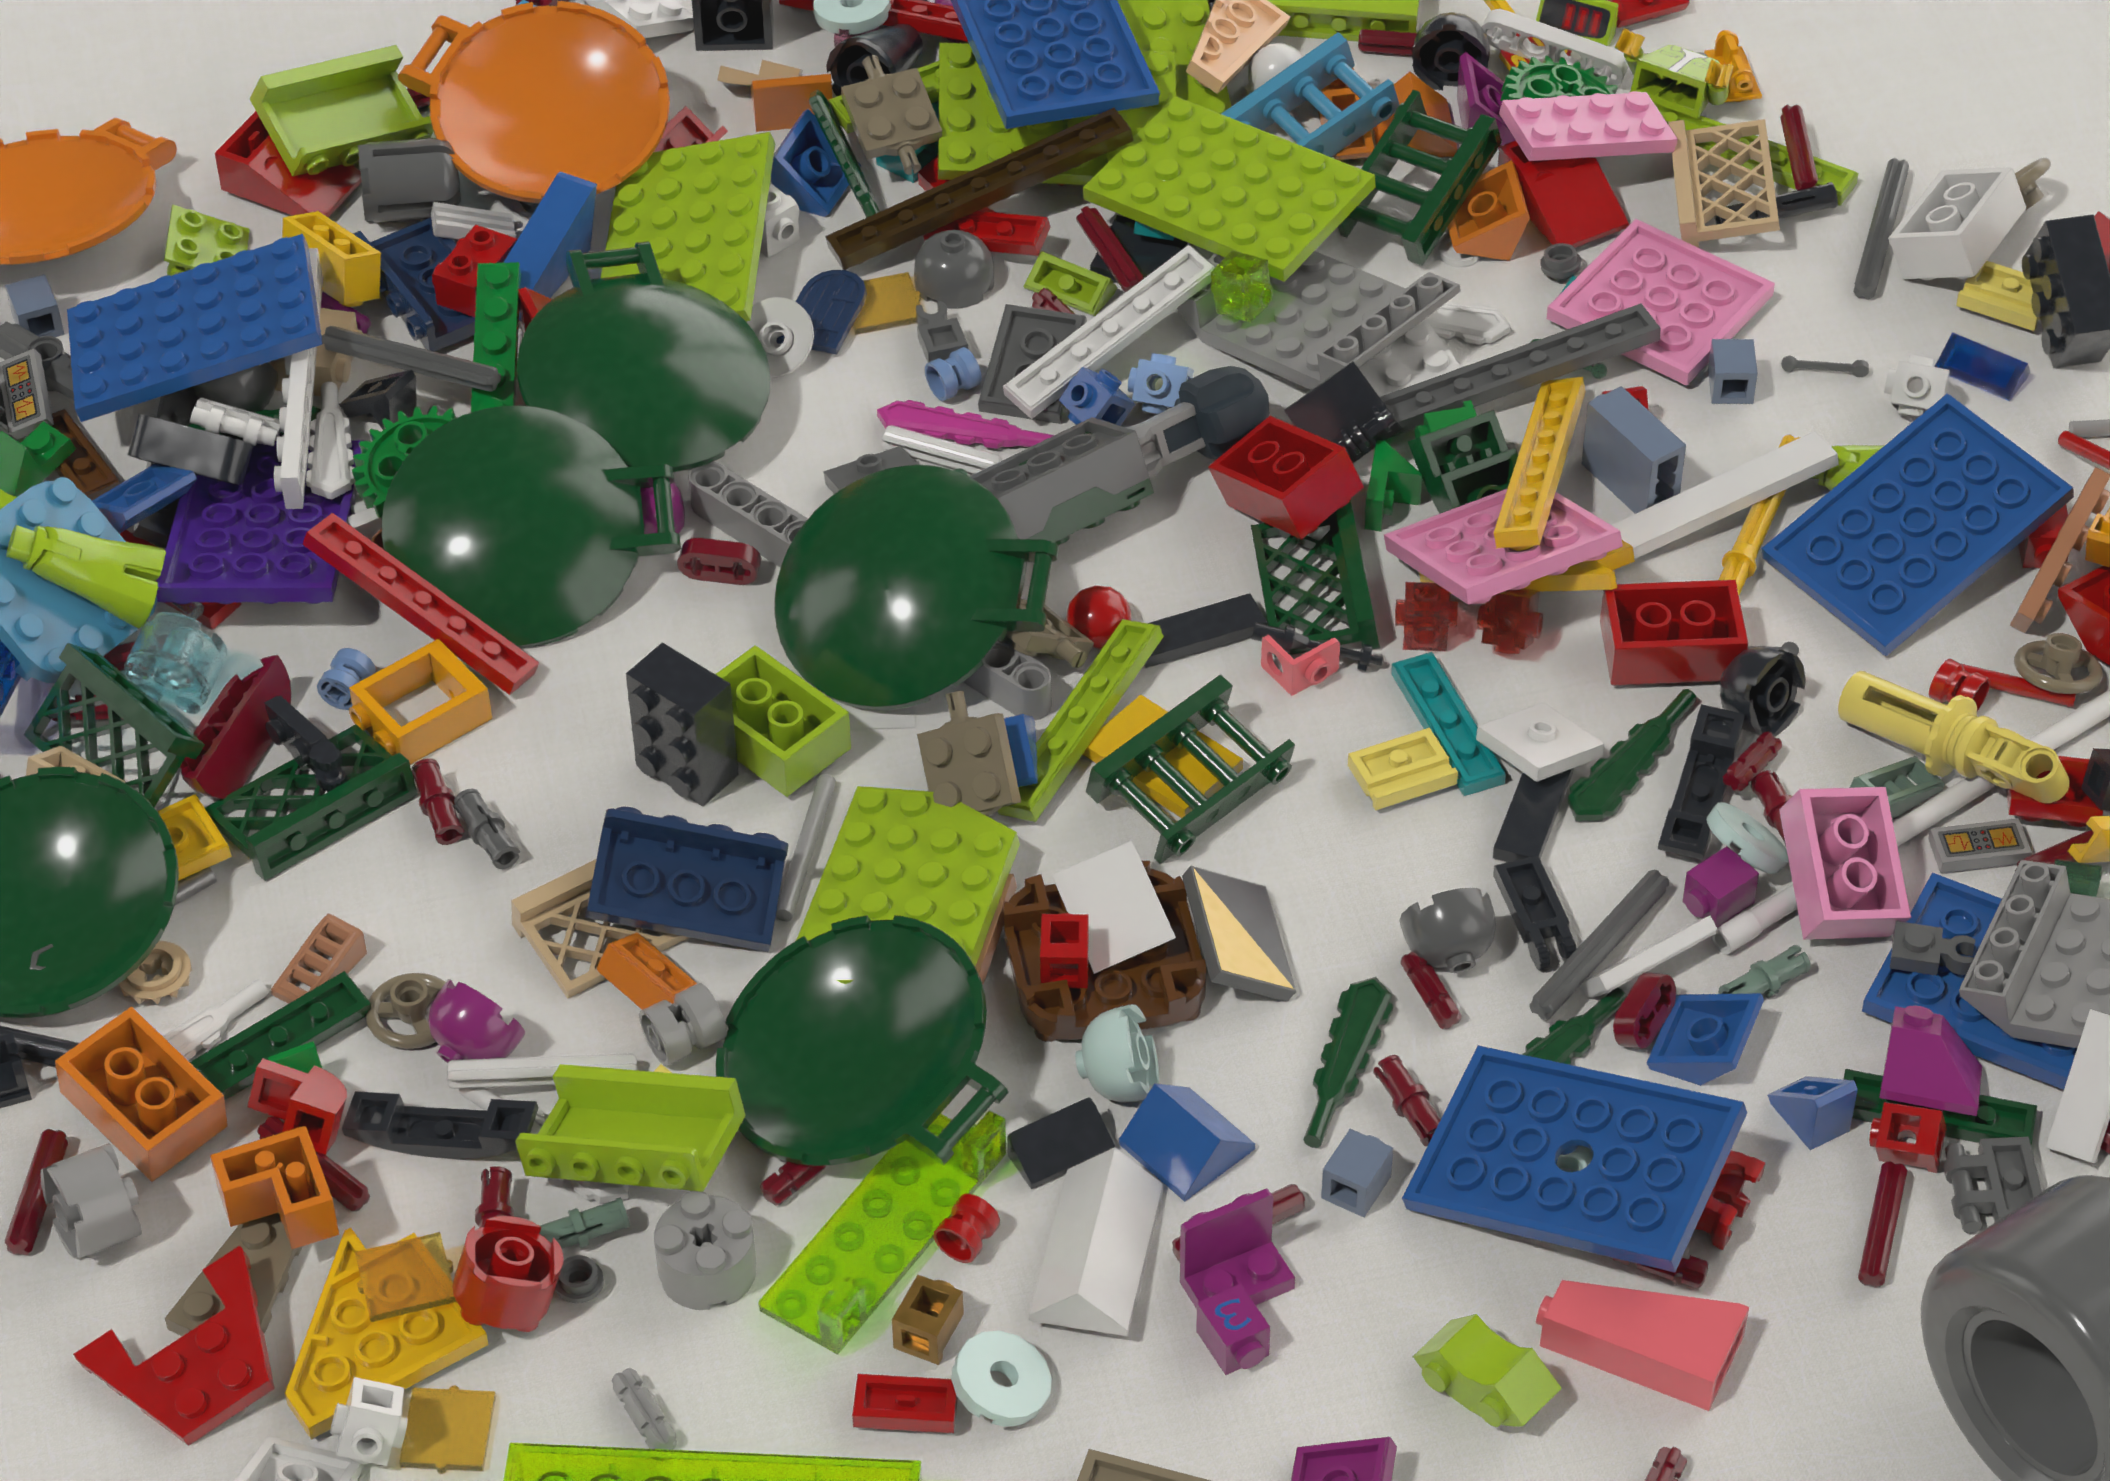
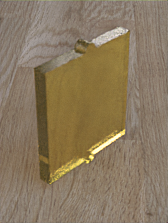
M909 272L863 280L867 296L865 304L853 324L855 335L917 323L916 306L921 305V293L915 291Z
M440 1232L355 1252L361 1278L357 1283L359 1293L365 1295L371 1322L457 1302L453 1294V1282L450 1274L454 1271L453 1262L446 1258Z
M456 1385L451 1386L449 1389L413 1388L407 1416V1428L399 1460L400 1468L437 1469L439 1474H443L447 1470L484 1471L496 1401L495 1391L459 1390V1387Z

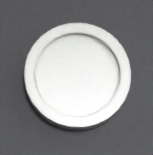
M1450 236L1445 238L1440 244V257L1450 266L1468 267L1475 264L1480 256L1456 253Z

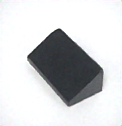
M1090 1097L1017 1129L1007 1136L1008 1157L1031 1189L1066 1174L1067 1169L1115 1147L1105 1123Z

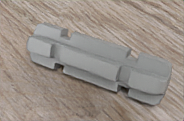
M627 1368L622 1373H616L612 1378L613 1390L619 1400L625 1403L623 1407L641 1436L647 1438L645 1442L651 1452L661 1456L667 1451H672L677 1445L675 1440L676 1434L670 1424L663 1420L665 1416L648 1389L642 1387L643 1381L637 1371Z

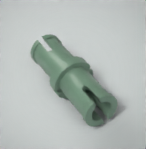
M1793 945L1788 950L1768 961L1760 960L1750 966L1749 972L1728 984L1720 986L1718 993H1761L1762 996L1765 995L1767 998L1772 997L1779 992L1780 986L1801 974L1809 972L1811 968L1810 960L1805 952L1795 957L1797 953L1801 952L1802 948L1798 945Z
M621 1197L579 1212L578 1208L569 1210V1216L539 1225L542 1227L540 1234L551 1243L554 1237L562 1249L575 1244L582 1248L589 1245L590 1239L623 1228H630L629 1219Z

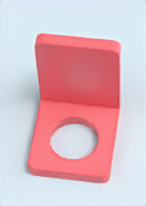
M1270 635L1262 638L1261 666L1291 696L1311 685L1321 683L1339 669L1340 642L1336 638H1332L1295 659ZM1272 653L1279 659L1283 673L1276 667Z

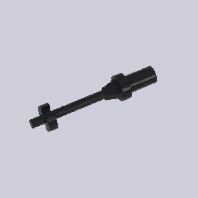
M1255 622L1251 638L1252 640L1262 642L1263 637L1270 635L1288 653L1291 648L1314 649L1323 644L1322 642L1309 640L1308 637L1296 633L1293 626L1286 625L1285 629L1257 622ZM1363 643L1361 651L1340 647V656L1358 660L1357 669L1366 671L1369 663L1380 666L1382 664L1383 657L1372 655V645Z

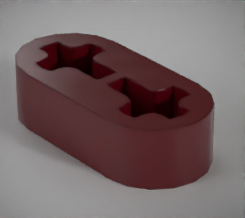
M691 538L683 543L677 566L683 575L691 579L748 585L756 580L762 558L758 550L749 544L707 538Z
M1646 972L1638 978L1615 1015L1613 1033L1618 1045L1644 1049L1651 1044L1675 1004L1676 986L1672 976Z

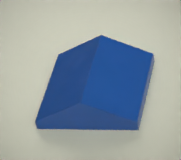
M153 464L92 500V502L120 534L187 494L197 478L194 471Z
M1762 994L1676 995L1674 1007L1665 1020L1646 1062L1649 1069L1700 1086L1736 1069L1764 1002Z

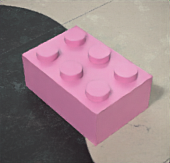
M1886 787L1799 789L1779 809L1803 940L1890 937L1894 933L1896 921L1906 922L1911 918Z

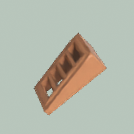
M328 913L317 924L271 988L272 995L289 1004L308 993L295 985L298 981L310 986L311 989L309 991L343 971L348 974L367 954L363 932L359 928ZM326 954L332 957V959L330 961L322 956ZM310 968L320 972L321 975L317 976L310 972Z

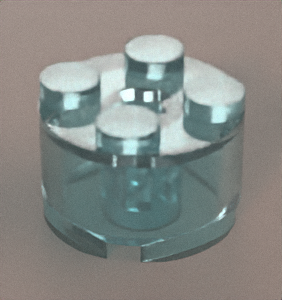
M161 612L155 614L153 620L149 621L147 619L124 664V671L127 678L157 704L159 701L174 704L186 713L196 714L206 703L228 656L227 647L221 637L215 632L210 638L200 631L203 623L179 613Z

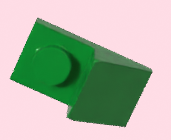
M44 421L21 443L0 431V489L7 494L18 497L32 486L42 483L76 450L74 444L68 437Z
M1376 441L1366 496L1364 530L1381 531L1384 514L1392 515L1394 503L1419 505L1421 503V473L1386 441Z

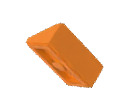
M637 932L609 943L597 966V970L602 976L642 1010L662 1000L674 1003L675 994L697 984Z

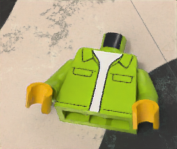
M1626 28L1623 29L1615 49L1624 53V58L1634 75L1630 92H1647L1654 104L1696 119L1701 116L1708 103L1721 105L1727 100L1733 65H1722L1718 60L1710 58L1702 52L1696 53L1676 45H1667L1651 53H1644L1641 46L1645 37L1640 34H1634Z

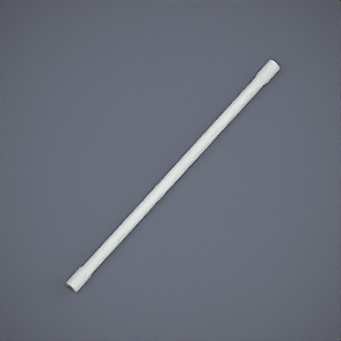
M2110 690L2028 740L2053 750L2067 743L2110 716ZM1980 776L1974 778L1966 777L1893 822L1897 847L1996 785ZM1793 884L1752 910L1744 911L1719 926L1718 930L1715 931L1716 934L1712 935L1716 948L1723 954H1729L1757 937L1768 926L1796 910L1797 903Z

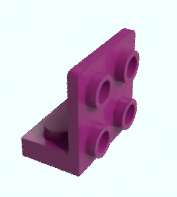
M1268 1188L1253 1194H1243L1232 1203L1213 1211L1200 1212L1181 1225L1180 1284L1196 1309L1197 1302L1240 1283L1255 1305L1295 1289V1276L1272 1243L1273 1195Z

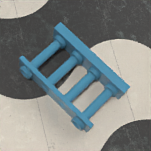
M1337 32L1224 111L1222 115L1260 130H1264L1276 122L1296 144L1333 157L1382 121L1389 119L1399 106V101L1392 81L1387 79L1373 89L1352 69L1355 64L1348 41ZM1337 78L1360 98L1343 111L1320 91ZM1306 100L1328 120V122L1312 133H1309L1289 114L1290 111Z

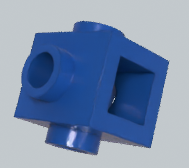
M1081 367L1077 375L1070 380L1067 389L1059 398V401L1070 411L1068 418L1075 425L1094 417L1121 426L1136 405L1119 389L1122 382L1112 373L1105 369H1101L1097 373L1085 367Z

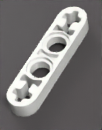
M1494 9L1490 11L1482 25V29L1487 34L1489 45L1529 60L1531 57H1535L1542 63L1545 56H1549L1554 63H1558L1561 57L1565 58L1568 65H1573L1576 61H1579L1583 70L1591 67L1595 68L1593 75L1596 77L1606 75L1608 77L1606 85L1621 84L1629 68L1624 54L1615 48L1507 10ZM1528 37L1540 39L1545 46H1537L1531 43ZM1564 50H1573L1581 56V59H1574L1568 56Z

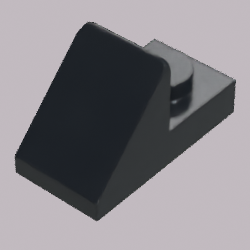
M411 369L366 380L344 399L339 406L348 418L363 414L367 417L374 416L380 427L384 430L382 422L384 418L392 423L398 422L399 411L405 413L407 418L413 416L414 409L417 407L416 375Z

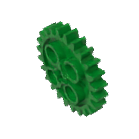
M1545 56L1542 63L1537 58L1531 57L1529 64L1521 60L1517 68L1511 67L1501 90L1503 93L1500 101L1518 100L1525 97L1535 99L1553 98L1561 95L1571 97L1589 96L1597 93L1616 94L1618 86L1606 85L1608 77L1606 75L1596 77L1593 75L1595 71L1593 67L1587 70L1581 69L1579 61H1576L1573 65H1568L1565 58L1561 57L1558 63H1554L1549 56Z
M418 406L415 407L413 416L408 418L405 413L399 411L398 422L392 423L384 418L382 422L385 429L382 432L376 429L369 430L372 442L360 441L359 446L362 453L353 456L356 468L352 469V474L359 497L363 498L367 509H375L377 517L382 518L388 489L403 461L425 437L444 424L456 419L453 408H449L441 416L437 406H432L427 415H422L421 409Z

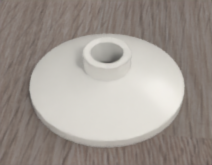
M784 297L766 298L753 305L751 321H747V324L755 332L764 348L770 367V377L778 378L792 373L806 360L812 348L814 329L810 316L801 305ZM784 335V342L781 344V346L776 348V339L779 336Z

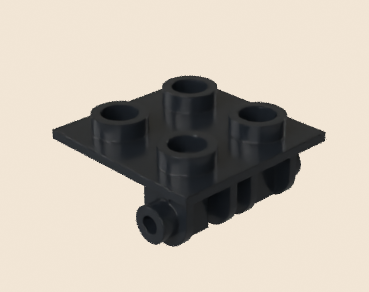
M1354 361L1284 409L1296 427L1345 447L1352 463L1373 450L1377 440L1386 441L1402 429Z

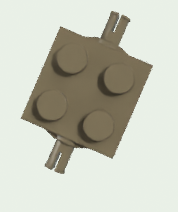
M872 55L871 61L868 56L863 60L862 64L869 79L841 87V97L865 159L868 160L883 155H898L905 173L911 175L913 169L915 174L921 169L915 150L922 145L939 141V137L942 136V129L917 68L894 74H884L879 58Z
M1021 599L1019 609H1026L1027 600ZM1044 605L1043 611L1047 615L1044 631H1008L1006 634L1013 641L1012 647L1018 652L1028 656H1036L1037 653H1047L1054 658L1066 660L1074 668H1079L1085 663L1094 644L1046 605Z
M964 691L945 694L951 721L946 722L938 729L917 734L928 791L934 792V802L953 807L960 801L988 817L1002 807L1021 803L1003 713H994L979 718L969 717Z

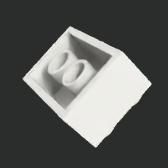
M2012 167L1941 171L1888 238L1903 279L1921 278L1925 281L1946 277L1968 279L1974 277L2026 209Z

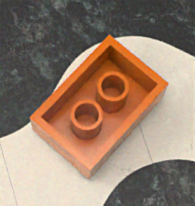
M132 1006L55 1060L60 1092L151 1182L155 1181L228 1127L224 1095Z

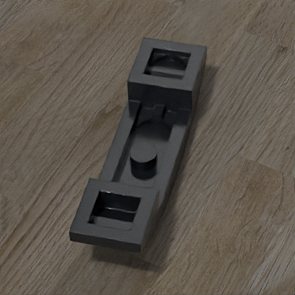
M1701 704L1671 809L1669 808L1660 836L1659 850L1703 860L1713 834L1706 819L1717 803L1723 802L1727 785L1723 783V776L1735 760L1745 714Z
M355 1091L342 1126V1132L345 1136L357 1141L410 1155L453 1159L489 1157L517 1150L515 1142L520 1133H531L539 1107L536 1101L491 1099L487 1111L404 1106L400 1094Z

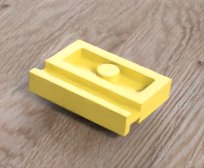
M1986 261L1974 277L1968 278L1965 281L1963 290H1960L1958 293L1956 306L2032 331H2035L2040 317L2034 315L2031 299L2033 290L2030 279H2025L2023 272Z
M1430 727L1348 753L1347 766L1365 795L1370 796L1372 799V806L1375 811L1457 784L1458 771L1449 764V757Z

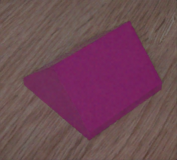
M1465 52L1460 56L1457 103L1462 128L1468 129L1473 127L1480 115L1484 114L1496 119L1502 139L1500 146L1515 141L1514 136L1499 114L1502 105L1500 98L1503 93L1501 90L1504 81Z

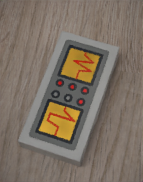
M33 348L0 362V384L9 434L17 440L29 435L43 421L50 426L54 425L41 354Z
M2019 818L1931 828L1928 837L1940 873L2015 865L2019 860L2032 854Z

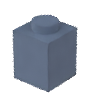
M45 274L5 285L11 313L16 324L39 337H59L65 335L58 304Z
M1712 339L1708 364L1711 403L1753 404L1758 375L1754 339Z
M1350 1128L1323 1168L1321 1198L1365 1218L1391 1178L1393 1147L1385 1144L1377 1137L1366 1136Z

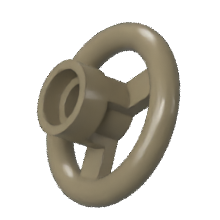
M2040 158L2015 173L2026 205L2025 210L2044 197L2035 181L2049 170L2051 161L2048 158Z
M2054 633L2049 635L2046 640L2027 643L2019 648L2014 656L2015 668L2025 680L2051 692L2062 694L2084 693L2099 685L2103 677V670L2098 660L2082 649L2080 640L2064 633ZM2030 665L2045 669L2049 674L2054 675L2056 679L2040 674ZM2085 666L2089 671L2088 677L2074 681L2071 676V670Z
M407 973L393 977L381 984L370 996L371 1010L365 1016L371 1033L379 1041L401 1049L422 1048L435 1043L436 1041L431 1036L429 1025L425 1018L427 1015L426 1007L436 998L446 982L430 974ZM387 997H391V1002H384ZM380 1018H400L403 1022L411 1024L416 1034L402 1035L394 1033L382 1024Z

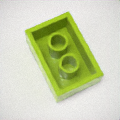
M754 645L716 673L717 676L731 684L737 761L784 796L788 797L851 749L849 712L758 646Z

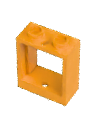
M439 639L349 687L352 702L349 714L353 723L358 725L363 731L367 730L374 740L392 756L400 752L409 760L410 765L492 719L488 688ZM430 681H433L451 699L402 727L383 708Z

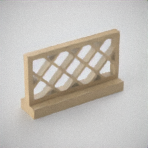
M1765 119L1693 130H1685L1684 120L1668 122L1669 127L1678 139L1675 150L1672 152L1679 225L1683 241L1699 248V242L1780 230ZM1759 135L1749 145L1738 141L1741 137ZM1710 141L1717 143L1709 151L1695 145L1696 143ZM1728 148L1738 153L1731 160L1720 156ZM1749 158L1760 162L1753 170L1741 165ZM1709 164L1720 168L1712 176L1701 172ZM1730 174L1742 178L1734 186L1723 182ZM1752 184L1764 188L1755 196L1745 192ZM1711 190H1716L1723 194L1715 202L1704 197ZM1734 199L1745 204L1737 212L1726 207ZM1756 209L1770 215V217L1760 219L1748 218ZM1715 215L1726 219L1722 224L1705 226Z
M596 859L511 900L512 926L520 938H527L567 999L606 980L597 970L603 955L602 950L606 937L621 939L637 932L660 952L690 938L669 933L658 937L642 933L643 928L636 927L635 931L610 926L611 922L604 921L603 924L578 919L581 909L588 906ZM550 924L568 928L563 944L543 940L538 930ZM574 930L600 935L595 951L570 946ZM553 954L559 955L558 960ZM566 957L591 962L589 971L570 980L563 970Z

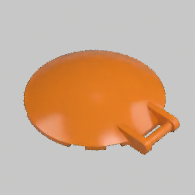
M557 1V6L533 7V2L502 9L500 16L483 24L478 21L471 27L440 15L431 26L433 32L412 63L405 65L398 74V79L404 86L430 97V119L436 139L450 143L455 154L449 155L453 157L452 161L457 170L478 186L492 193L531 203L541 202L560 171L596 183V195L615 187L629 178L650 158L657 148L667 126L670 109L669 87L665 69L659 56L656 57L646 44L644 36L622 19L604 10L574 2ZM445 41L450 42V46L431 73L426 72V69Z
M113 118L94 130L82 129L79 136H60L59 129L26 132V140L5 145L0 138V265L32 264L63 258L94 247L126 229L142 215L151 203L156 190L155 170L173 160L177 152L175 142L165 137L155 138L131 128L129 122L120 118Z

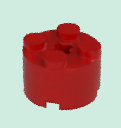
M495 1216L486 1219L485 1225L476 1230L474 1226L467 1234L452 1285L454 1297L461 1307V1317L469 1324L477 1326L486 1324L495 1328L516 1329L521 1332L535 1330L538 1327L539 1321L549 1310L563 1266V1251L556 1239L553 1237L551 1243L540 1234L542 1227L527 1219L514 1216Z

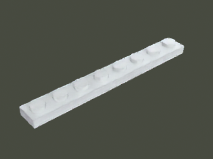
M309 248L320 320L323 276L318 248ZM317 347L285 357L286 374L290 375V377L283 378L282 380L284 404H287V407H280L279 411L280 429L284 436L277 437L278 461L282 463L281 466L274 467V486L276 492H283L286 509H303Z

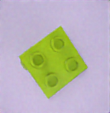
M172 204L164 261L169 262L167 275L179 274L194 269L200 264L213 263L234 256L240 251L247 250L250 229Z

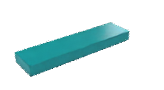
M1433 652L1392 663L1391 674L1423 729L1430 727L1449 757V764L1458 771L1456 785L1462 795L1467 796L1504 785L1506 776L1504 770L1493 752L1476 740L1478 727Z

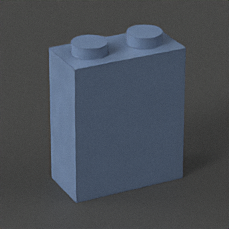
M1622 386L1606 394L1599 395L1588 402L1581 464L1635 514L1679 494L1686 444Z

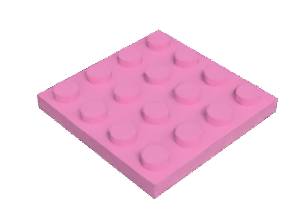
M1635 219L1547 307L1546 319L1571 329L1642 303L1660 327V340L1621 355L1687 386L1709 363L1712 339H1732L1773 296L1775 283Z
M1507 489L1384 534L1386 550L1468 605L1488 602L1493 595L1507 590L1525 588L1530 584V581L1546 575L1562 574L1570 566L1580 562L1599 560L1605 557L1607 552L1623 547L1620 530L1556 492L1540 545H1534L1527 550L1521 551L1512 550L1510 547L1496 549L1494 530Z

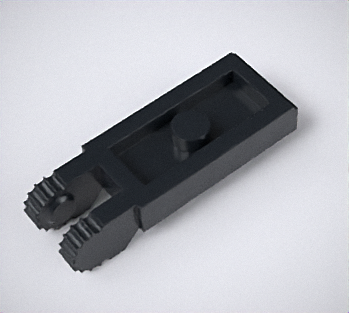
M277 695L264 702L269 718L265 726L270 738L278 746L283 744L291 752L292 757L299 766L304 767L306 765L315 773L316 784L320 788L329 792L348 781L345 770H342L340 767L343 760L341 752L327 739L325 734L281 695Z
M1539 856L1494 865L1493 877L1524 944L1528 943L1530 957L1538 971L1550 968V953L1544 939L1555 937L1558 952L1565 962L1577 948L1569 929L1568 917Z

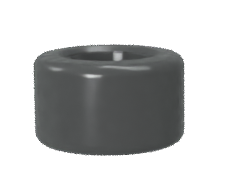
M2081 1175L2057 1182L1949 1252L1931 1271L1922 1295V1336L1930 1368L1947 1408L1970 1445L2001 1481H2110V1177Z

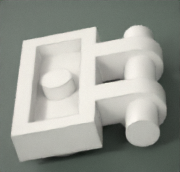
M205 398L197 400L196 407L194 406L190 418V423L206 428L205 431L215 434L221 432L243 438L244 442L254 446L257 443L274 446L281 432L278 419Z

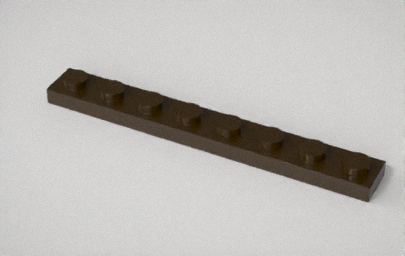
M1115 107L833 232L825 236L828 248L842 269L847 270L1133 142L1131 128Z

